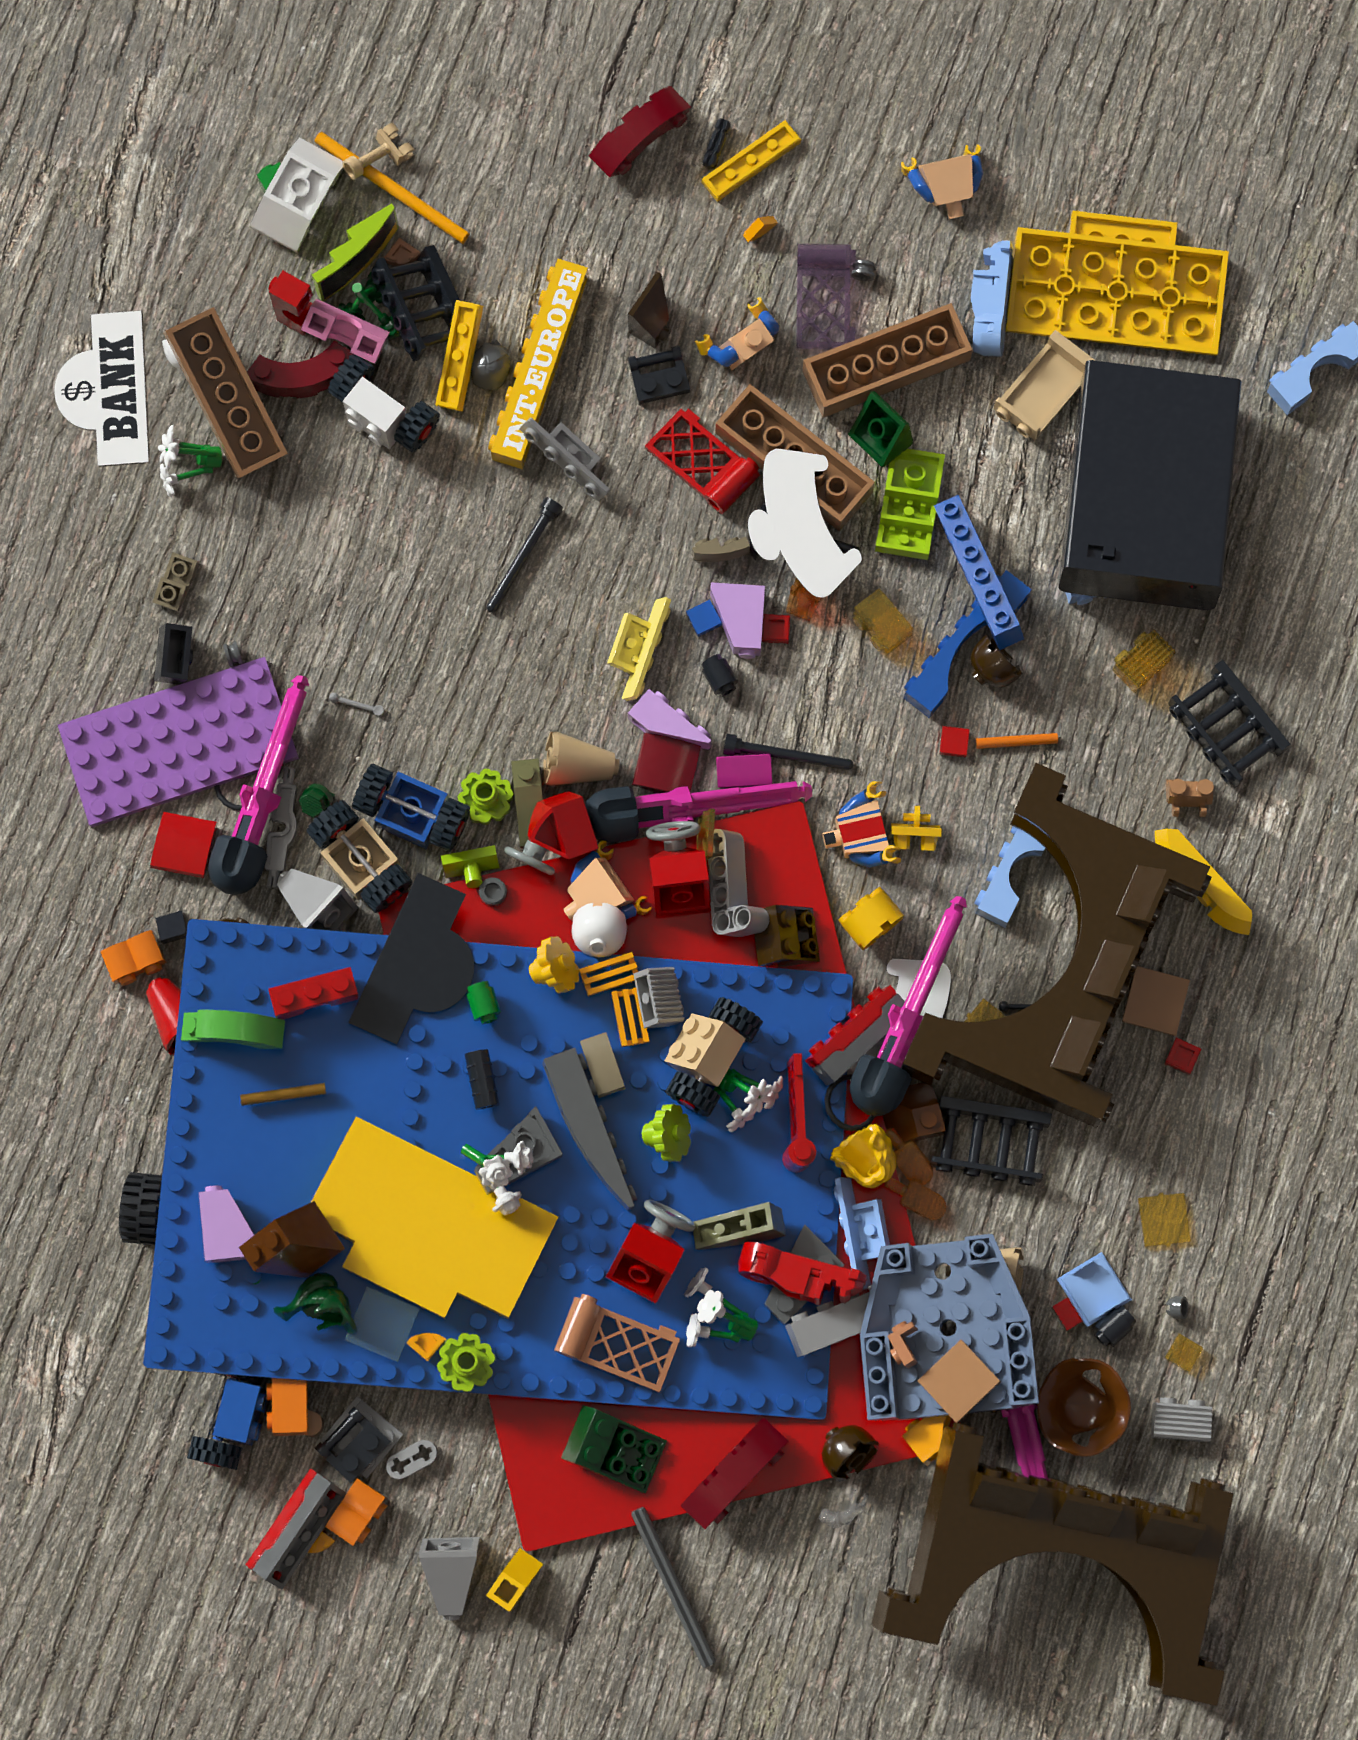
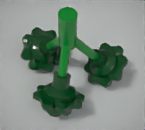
M370 272L366 278L361 280V284H353L352 290L357 297L354 304L348 302L346 305L340 303L338 309L365 321V317L362 315L363 310L359 308L360 303H366L378 316V321L381 323L379 328L390 332L388 338L394 340L395 337L400 336V333L394 327L392 316L389 317L386 313H382L372 303L376 301L380 304L383 300L378 285L373 282L372 272Z

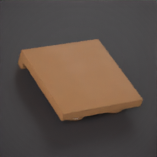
M1137 966L1133 975L1122 1022L1176 1036L1190 980Z
M963 1340L958 1341L918 1380L956 1423L1001 1383Z

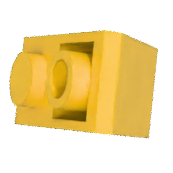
M519 1548L486 1596L507 1611L512 1612L543 1566V1563Z

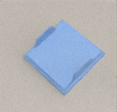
M1102 1252L1057 1279L1086 1327L1105 1317L1113 1308L1117 1309L1119 1306H1123L1132 1300Z

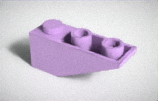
M648 689L628 712V720L644 733L683 740L700 745L701 748L707 750L711 748V739H709L711 735L703 727L698 725L696 728L689 722V716L681 709L677 708L675 711L668 705L669 700L658 691L654 693Z

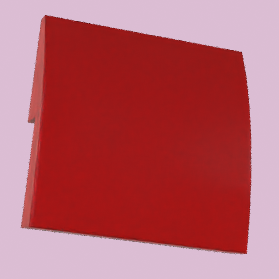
M163 812L154 844L150 868L204 878L211 857L210 850L217 830V822Z

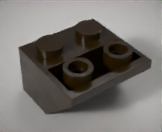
M773 905L763 908L769 914V924L765 931L754 934L758 966L784 967L820 962L813 908Z

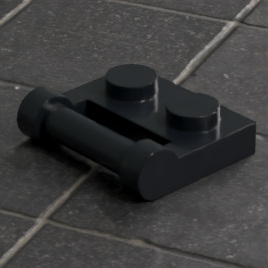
M679 345L671 347L669 351L638 358L636 356L627 357L638 404L690 393V386ZM673 360L675 363V367L641 375L639 373V368Z
M355 1407L348 1412L350 1415L323 1443L319 1442L314 1448L351 1484L391 1443ZM359 1423L364 1429L336 1457L331 1450Z

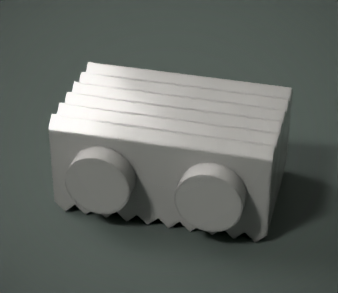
M674 967L647 968L634 973L644 1029L669 1027L684 1021V1009L679 1000L678 979L674 973Z
M1160 1398V1403L1155 1402L1152 1407L1151 1438L1210 1442L1213 1409L1212 1407L1205 1406V1401L1188 1400V1405L1177 1404V1399Z

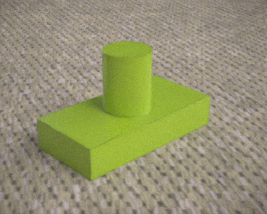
M495 845L441 855L445 878L464 875L468 888H477L483 883L481 871L499 868Z

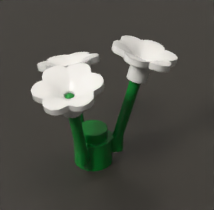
M706 1267L704 1269L701 1268L687 1287L688 1289L684 1293L686 1297H691L696 1291L705 1295L697 1307L699 1314L695 1313L690 1316L686 1332L687 1347H695L698 1337L708 1338L712 1336L730 1339L737 1343L740 1339L750 1341L756 1333L758 1327L757 1320L748 1317V1313L738 1309L724 1299L723 1293L720 1291H713L712 1286L704 1281L709 1269ZM724 1306H725L727 1309H729L730 1311H732V1312L734 1313V1315H732V1314L726 1312V1309L724 1308ZM716 1317H724L730 1320L728 1329L731 1333L710 1330V1327L700 1326V1322L711 1324L715 1321Z

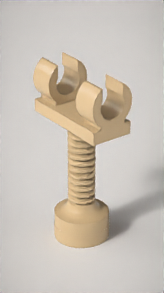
M390 123L377 131L376 140L381 145L380 147L359 159L355 156L349 157L343 161V168L348 177L354 180L363 175L364 167L388 154L398 166L401 162L409 160L414 155L412 152L415 149L410 143H405L397 149L392 141L398 136L396 132L400 130L394 123Z

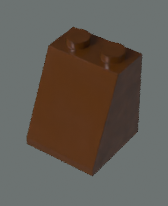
M315 1201L276 1218L239 1247L254 1272L303 1278L313 1274L345 1249Z

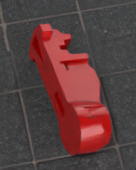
M745 1242L743 1244L738 1261L739 1274L744 1278L762 1284L773 1285L787 1297L813 1302L816 1305L821 1304L825 1290L831 1291L832 1286L836 1287V1293H840V1302L847 1303L851 1296L863 1291L867 1281V1275L860 1270L839 1267L787 1253L772 1246L756 1242Z

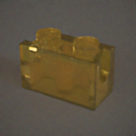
M880 588L854 607V623L861 631L866 630L871 636L870 641L878 651L883 650L888 655L912 637L913 627Z

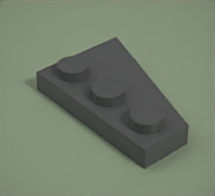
M536 1106L488 1154L504 1155L505 1152H513L520 1141H524L525 1146L532 1149L534 1158L532 1167L526 1168L525 1173L522 1175L518 1174V1170L513 1164H509L513 1174L511 1177H508V1184L550 1164L563 1155ZM478 1164L474 1168V1172L486 1194L489 1195L494 1190L489 1185L484 1186L482 1184V1176L479 1174V1170L482 1167Z

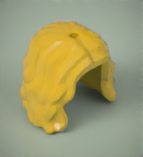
M870 1124L867 1128H863L855 1134L848 1136L846 1140L840 1143L839 1147L832 1149L830 1160L835 1162L836 1167L843 1169L844 1174L848 1178L855 1179L857 1183L867 1188H875L883 1182L889 1181L896 1169V1157L892 1150L891 1139L886 1136L884 1130L877 1124Z

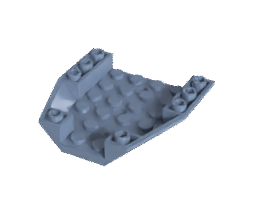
M993 1234L967 1236L963 1241L918 1246L904 1243L880 1247L860 1332L868 1420H909L949 1416L918 1380L960 1340H963L1001 1381L969 1413L1016 1409L1039 1403L1031 1317ZM942 1264H947L951 1268L950 1276L944 1280L938 1279L936 1275L937 1268ZM903 1321L907 1323L913 1322L918 1328L916 1332L904 1338L918 1362L909 1369L903 1363L897 1364L890 1352L894 1347L887 1337L893 1333L891 1329ZM946 1321H954L957 1329L952 1336H944L941 1328Z

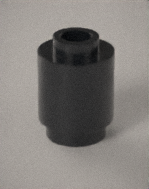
M716 654L701 664L703 667L702 672L714 694L726 696L736 689L735 685L738 683V679L726 658Z
M1119 1306L1117 1309L1113 1308L1094 1326L1097 1331L1094 1336L1105 1347L1108 1344L1114 1347L1133 1330L1132 1326L1136 1323V1320L1123 1306Z

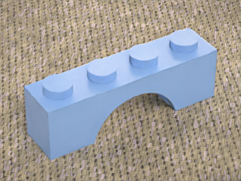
M1354 321L1347 326L1342 324L1331 333L1332 337L1326 342L1323 339L1311 348L1312 352L1306 357L1300 355L1290 364L1291 368L1285 373L1280 370L1270 379L1271 384L1267 392L1286 415H1289L1309 399L1312 393L1309 378L1310 373L1315 368L1324 364H1337L1350 369L1358 363V326Z
M1014 826L1010 831L1015 834L1011 843L1005 841L998 855L1003 858L999 867L993 865L986 879L991 882L987 891L981 889L974 903L979 906L976 911L977 915L1006 928L1019 901L1009 882L1011 867L1022 858L1042 856L1045 847L1036 839Z

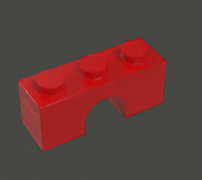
M282 270L278 277L275 276L271 280L268 287L277 321L305 336L307 332L302 331L301 328L313 304L309 302L313 296L311 286Z
M351 967L268 989L275 1018L281 1020L304 1014V1011L313 1007L328 1004L335 1006L358 1000V992Z

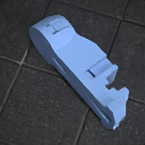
M1010 240L999 241L991 248L988 247L983 250L985 265L990 266L989 270H973L970 298L975 315L973 351L983 356L1002 357L1004 351L1011 267L1013 264V245Z

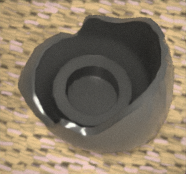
M496 339L491 343H484L474 353L471 378L476 386L484 390L494 391L502 387L511 369L510 357L506 349Z

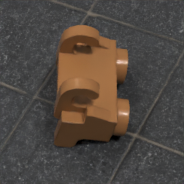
M1207 779L1199 781L1166 780V802L1172 804V816L1179 817L1178 807H1199V816L1206 817L1207 808H1205V804L1212 805L1213 782Z

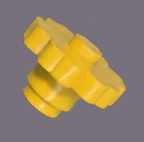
M558 936L542 940L541 946L537 948V958L529 965V973L532 980L536 984L542 983L544 985L547 984L549 987L554 986L557 993L571 991L575 989V983L579 982V968L574 962L575 955L566 942L562 943Z

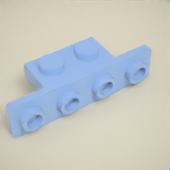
M844 1177L835 1178L834 1195L840 1205L839 1221L846 1237L844 1243L845 1252L850 1259L851 1268L860 1270L867 1275V1281L863 1289H868L871 1282L867 1260L878 1258L880 1247L890 1245L882 1201L876 1199L856 1204L851 1179Z

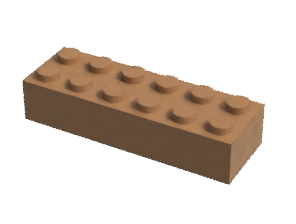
M952 303L807 358L803 360L802 371L820 413L824 418L865 402L871 391H875L881 396L966 363L971 359L972 347Z
M214 307L163 332L237 478L288 454Z
M751 384L746 387L716 422L715 434L744 457L754 460L762 471L767 454L774 449L824 455L828 460V468L825 471H815L816 494L823 519L839 532L874 491L875 482Z

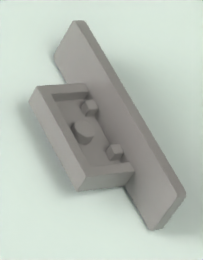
M529 418L519 428L529 442L536 444L549 460L556 462L564 470L567 477L578 482L588 496L599 501L608 494L610 489L590 471L600 460V457L562 422L550 434L533 418Z

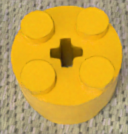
M878 887L870 895L867 894L855 904L857 907L852 911L846 912L838 921L862 950H865L873 945L879 937L894 928L905 915L881 887Z

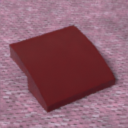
M644 733L632 785L656 793L660 791L668 793L675 788L688 786L691 792L701 746L671 737Z

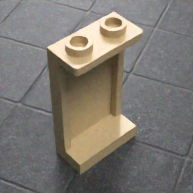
M1055 330L1050 335L1047 344L1002 397L997 398L993 408L996 415L1004 422L1009 421L1015 425L1017 431L1023 437H1030L1036 441L1080 389L1085 363L1088 360L1094 359Z

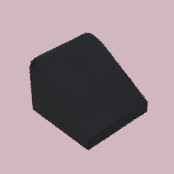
M182 910L155 918L162 944L186 938L187 926Z

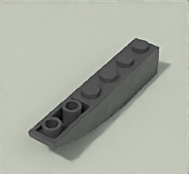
M572 1048L543 1059L544 1070L560 1113L573 1140L589 1166L611 1194L627 1211L633 1209V1201L637 1200L636 1194L631 1184L626 1185L623 1175L627 1174L622 1158L617 1159L613 1149L617 1148V1144L612 1132L607 1133L603 1122L607 1121L606 1114L602 1105L598 1107L593 1096L597 1095V1091L592 1079L587 1080L584 1070L587 1069V1064L583 1054H577L576 1049Z

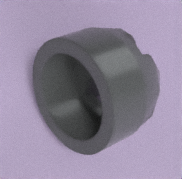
M1174 1296L1166 1302V1305H1170V1309L1166 1310L1170 1317L1175 1319H1185L1187 1317L1188 1301L1185 1296Z

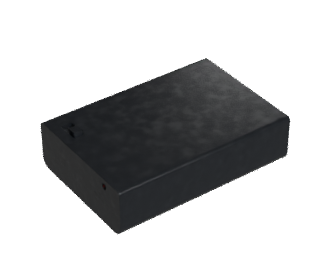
M1095 360L1086 361L1080 385L1058 585L1059 590L1066 593L1197 610H1212L1216 607L1223 586L1241 393L1240 379Z

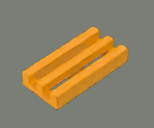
M630 952L581 968L579 972L587 996H592L634 982V973L638 972V967L634 961L633 953ZM625 961L629 962V965L614 970H610L589 978L587 977L588 973L601 970ZM628 971H632L633 974L594 988L590 986L591 983Z
M636 987L629 990L612 991L611 996L621 1048L649 1043L647 1028L644 1029ZM631 995H634L642 1038H637L629 997ZM620 997L624 998L632 1040H626L619 1004Z

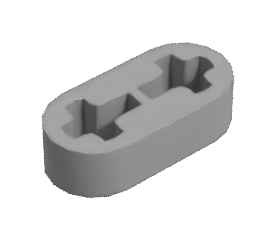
M421 1440L410 1445L388 1459L386 1463L388 1474L395 1479L402 1480L435 1462L438 1454L437 1448L428 1440ZM424 1445L426 1449L431 1447L432 1452L429 1454L430 1459L428 1461H425L424 1458L414 1461L413 1456L420 1453V1446ZM396 1459H399L401 1462L410 1459L411 1463L404 1467L405 1472L400 1475L398 1471H392Z

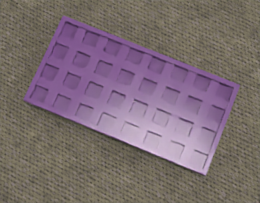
M262 657L59 724V732L89 826L92 828L212 788L216 785L258 773L282 707L266 658ZM292 737L283 764L299 759Z

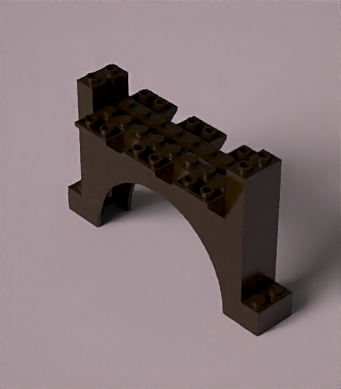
M1035 763L1014 810V816L1010 825L1023 830L1044 846L1056 860L1070 885L1077 913V936L1071 962L1062 977L1049 992L1032 1005L1012 1015L989 1021L963 1022L939 1018L925 1013L904 1059L902 1069L908 1072L912 1078L931 1086L934 1079L940 1081L946 1063L1097 1128L1100 1122L1106 1123L1115 1104L1110 1102L1113 1094L1086 1082L1093 1071L1097 1061L1096 1058L1108 1036L1107 1033L1116 1016L1115 1013L1130 985L1129 982L1139 964L1140 956L1149 939L1148 936L1161 913L1162 905L1169 893L1194 903L1197 896L1203 897L1212 876L1207 875L1210 866L1063 804L1062 801L1068 785L1064 784L1066 775Z
M954 1422L953 1427L944 1425L908 1592L906 1594L903 1590L888 1587L887 1592L879 1590L871 1625L884 1634L939 1645L944 1626L956 1603L966 1590L989 1570L1006 1561L1031 1553L1065 1552L1093 1559L1109 1570L1124 1585L1139 1609L1149 1645L1147 1685L1161 1688V1694L1218 1706L1225 1671L1216 1667L1217 1662L1200 1656V1650L1234 1493L1225 1490L1226 1485L1205 1478H1201L1200 1483L1190 1481L1186 1505L1183 1511V1509L1176 1508V1506L1164 1503L1156 1505V1503L1132 1496L1129 1499V1497L1113 1493L1109 1496L1092 1487L1079 1484L1075 1487L1058 1479L1050 1478L1048 1481L1045 1478L1029 1475L1028 1478L1008 1468L1000 1466L991 1468V1466L979 1462L984 1437L976 1434V1428Z

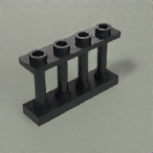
M434 245L426 246L419 255L417 262L389 268L384 257L378 258L371 269L373 282L378 285L383 303L389 309L393 318L394 327L399 331L404 341L406 352L410 354L413 362L419 361L427 346L448 342L456 300L460 301ZM421 272L427 281V285L399 291L394 278ZM427 295L434 297L438 305L437 308L410 314L405 303L406 300ZM437 318L445 320L449 330L423 337L420 336L415 325Z
M1222 659L1214 665L1210 672L1213 675L1211 676L1212 680L1183 701L1175 694L1171 697L1168 704L1171 715L1177 721L1181 720L1187 727L1185 730L1190 739L1194 742L1198 741L1203 747L1202 752L1210 763L1214 762L1221 770L1219 774L1228 785L1232 784L1236 788L1243 781L1240 775L1242 771L1268 752H1274L1279 757L1291 744ZM1218 688H1223L1229 695V701L1198 722L1189 709ZM1235 709L1237 711L1241 710L1246 717V722L1215 744L1206 733V730ZM1257 731L1263 738L1262 744L1232 765L1222 752L1249 732Z
M941 1096L939 1106L940 1110L944 1112V1116H946L945 1132L943 1134L940 1157L932 1156L930 1165L936 1166L937 1171L952 1173L953 1169L963 1170V1175L980 1177V1173L989 1174L992 1180L1004 1182L1008 1181V1178L1019 1179V1184L1035 1186L1036 1182L1043 1180V1174L1036 1173L1034 1170L1040 1131H1043V1127L1048 1128L1050 1126L1052 1113ZM961 1114L972 1116L971 1120L974 1121L968 1162L951 1159L957 1118H960ZM988 1119L999 1120V1125H1001L996 1166L979 1163L984 1124L988 1122ZM1016 1123L1027 1125L1026 1129H1029L1023 1170L1007 1168L1012 1127H1015Z

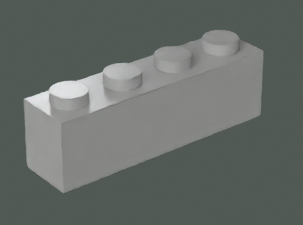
M870 1292L861 1296L858 1293L851 1296L847 1303H841L834 1306L832 1301L817 1307L818 1313L808 1316L807 1311L791 1317L793 1323L785 1325L797 1357L804 1356L860 1333Z

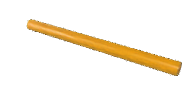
M322 131L315 138L314 142L342 161L351 156H355L357 159L360 158ZM372 165L363 168L364 177L460 243L464 244L470 235L468 231Z

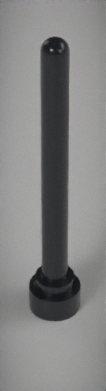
M545 497L539 506L541 509L539 512L540 517L486 606L488 612L494 613L547 524L549 521H553L554 518H558L563 510V507L553 499Z
M726 733L723 755L734 756V754H740V752L756 755L771 754V757L845 770H850L854 766L853 761L850 759L744 742L742 738H737V735Z

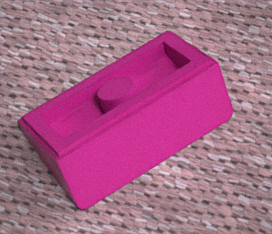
M771 754L716 758L718 788L772 784Z

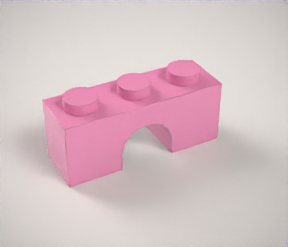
M318 299L311 305L301 328L302 331L324 341L328 338L339 340L351 348L350 353L374 364L379 358L390 333Z

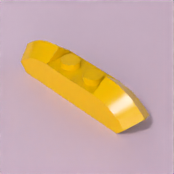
M1178 829L1156 830L1155 843L1210 866L1207 875L1212 876L1208 888L1202 898L1197 896L1198 900L1205 907L1210 906L1212 908L1207 915L1227 930L1249 935L1252 923L1251 909Z

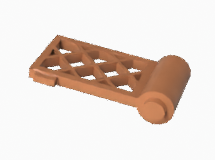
M582 1294L580 1298L574 1297L554 1351L659 1393L680 1340L675 1337L677 1331L662 1325L657 1330L600 1307L596 1304L598 1301L596 1298L586 1294ZM604 1316L615 1320L619 1329L618 1332L606 1337L604 1336L601 1329ZM621 1322L629 1325V1327L623 1329ZM632 1328H637L641 1330L645 1342L631 1347L625 1332ZM599 1333L601 1339L595 1341L596 1336ZM647 1333L652 1334L656 1337L649 1339ZM621 1334L627 1350L613 1355L607 1340ZM660 1338L671 1342L668 1353L657 1358L651 1342ZM603 1342L609 1358L600 1362L588 1358L592 1347ZM647 1344L653 1360L639 1366L633 1350ZM629 1352L635 1368L623 1372L619 1370L615 1358ZM665 1359L663 1366L661 1367L659 1361ZM611 1360L613 1367L608 1366L604 1363ZM653 1363L656 1364L660 1373L656 1384L645 1380L641 1371L642 1368ZM637 1371L640 1378L631 1375V1373Z

